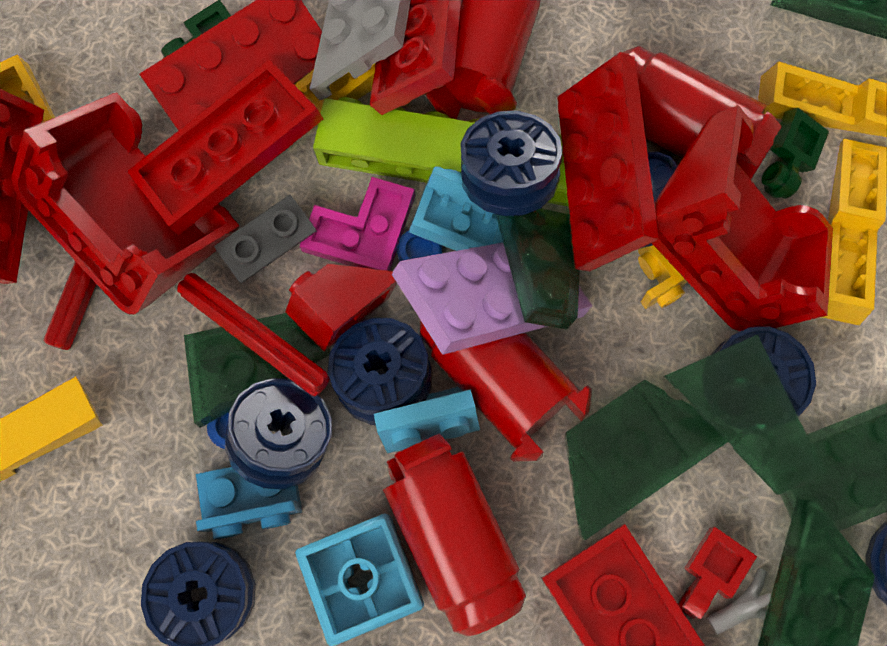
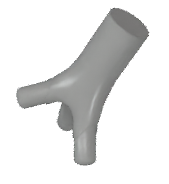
M757 569L753 582L737 600L707 616L710 625L717 635L748 619L759 618L769 621L773 619V612L763 609V607L774 603V596L771 593L759 596L767 574L764 569Z

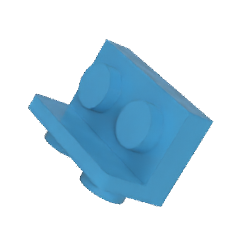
M233 467L196 474L202 520L196 521L197 531L212 532L214 540L243 534L242 525L261 521L262 529L291 524L290 515L302 513L298 485L287 489L262 488L246 481Z

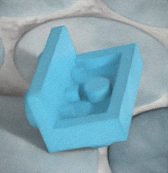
M435 166L424 188L409 233L458 251L503 243L513 216H502L483 210L470 201L462 187L460 172Z
M459 387L431 393L426 401L374 414L377 433L387 454L402 451L437 434H440L444 439H451L480 430L471 389L462 391Z

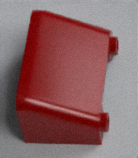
M115 92L24 130L12 171L11 181L23 205L114 304L123 312L135 315L152 304L217 250L214 246L236 232L240 225L233 219L230 212L219 204L179 236L167 225L127 172L145 157L138 148L142 137L143 125L137 111L131 108Z
M736 105L713 115L707 120L654 202L659 239L652 242V244L719 317L734 330L741 332L749 327L768 326L779 328L828 316L833 227L822 213L806 205H796L775 211L736 162L737 154L747 150L752 144L754 126L741 107Z

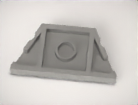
M329 0L310 90L319 100L332 95L329 88L330 84L348 72L356 79L368 71L373 64L386 59L403 47L411 0Z

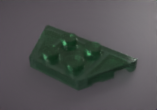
M644 379L564 434L580 537L583 541L587 540L739 434L729 425L725 424L722 426L698 412V408L687 402L671 398L666 394L665 390Z
M798 498L796 500L758 646H858L875 575L816 502Z

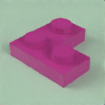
M371 177L358 217L314 205L309 220L317 232L300 243L301 251L348 266L390 271L400 237L403 234L416 196L415 189Z

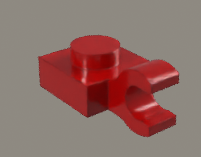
M709 528L684 568L695 576L696 579L686 589L677 603L682 612L691 619L695 617L701 619L708 610L716 593H719L726 599H732L758 556L718 528Z

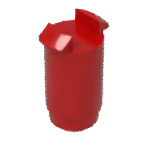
M461 0L454 79L441 88H435L425 93V96L437 112L446 114L451 119H457L460 108L489 114L516 109L517 102L512 92L537 18L540 0Z
M641 46L623 52L635 57L646 140L683 159L710 117L739 105L754 126V135L750 147L737 154L736 162L750 179L753 178L773 145L774 138L782 127L772 113L767 111L764 114L767 108L766 104L663 52L654 54Z
M420 321L419 336L432 350L431 357L462 391L471 389L476 407L514 447L515 451L510 456L513 462L538 461L543 457L544 452L532 440L531 436L565 405L581 422L590 413L592 388L587 385L580 391L526 333L442 355Z
M437 434L394 454L395 458L387 461L391 480H394L395 483L384 488L383 491L437 609L445 612L454 632L465 636H474L507 621L522 610L526 594L517 577L520 569L464 452L461 451L452 455L450 444L440 434Z

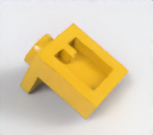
M652 245L638 250L640 254L638 262L641 269L650 280L657 279L659 282L658 285L645 293L640 301L643 307L647 309L658 303L661 308H664L685 294L682 287H684L687 281L656 247Z

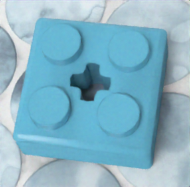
M386 513L298 548L295 552L329 646H336L415 613L424 607V601L393 520ZM357 564L360 565L362 570H371L373 574V579L367 582L369 591L366 593H362L359 587L351 588L348 583V579L354 576L353 567Z

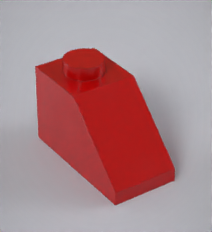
M327 264L315 274L307 271L296 279L289 289L292 294L285 312L325 352L351 326L360 323L386 302L397 282L392 276L393 271Z

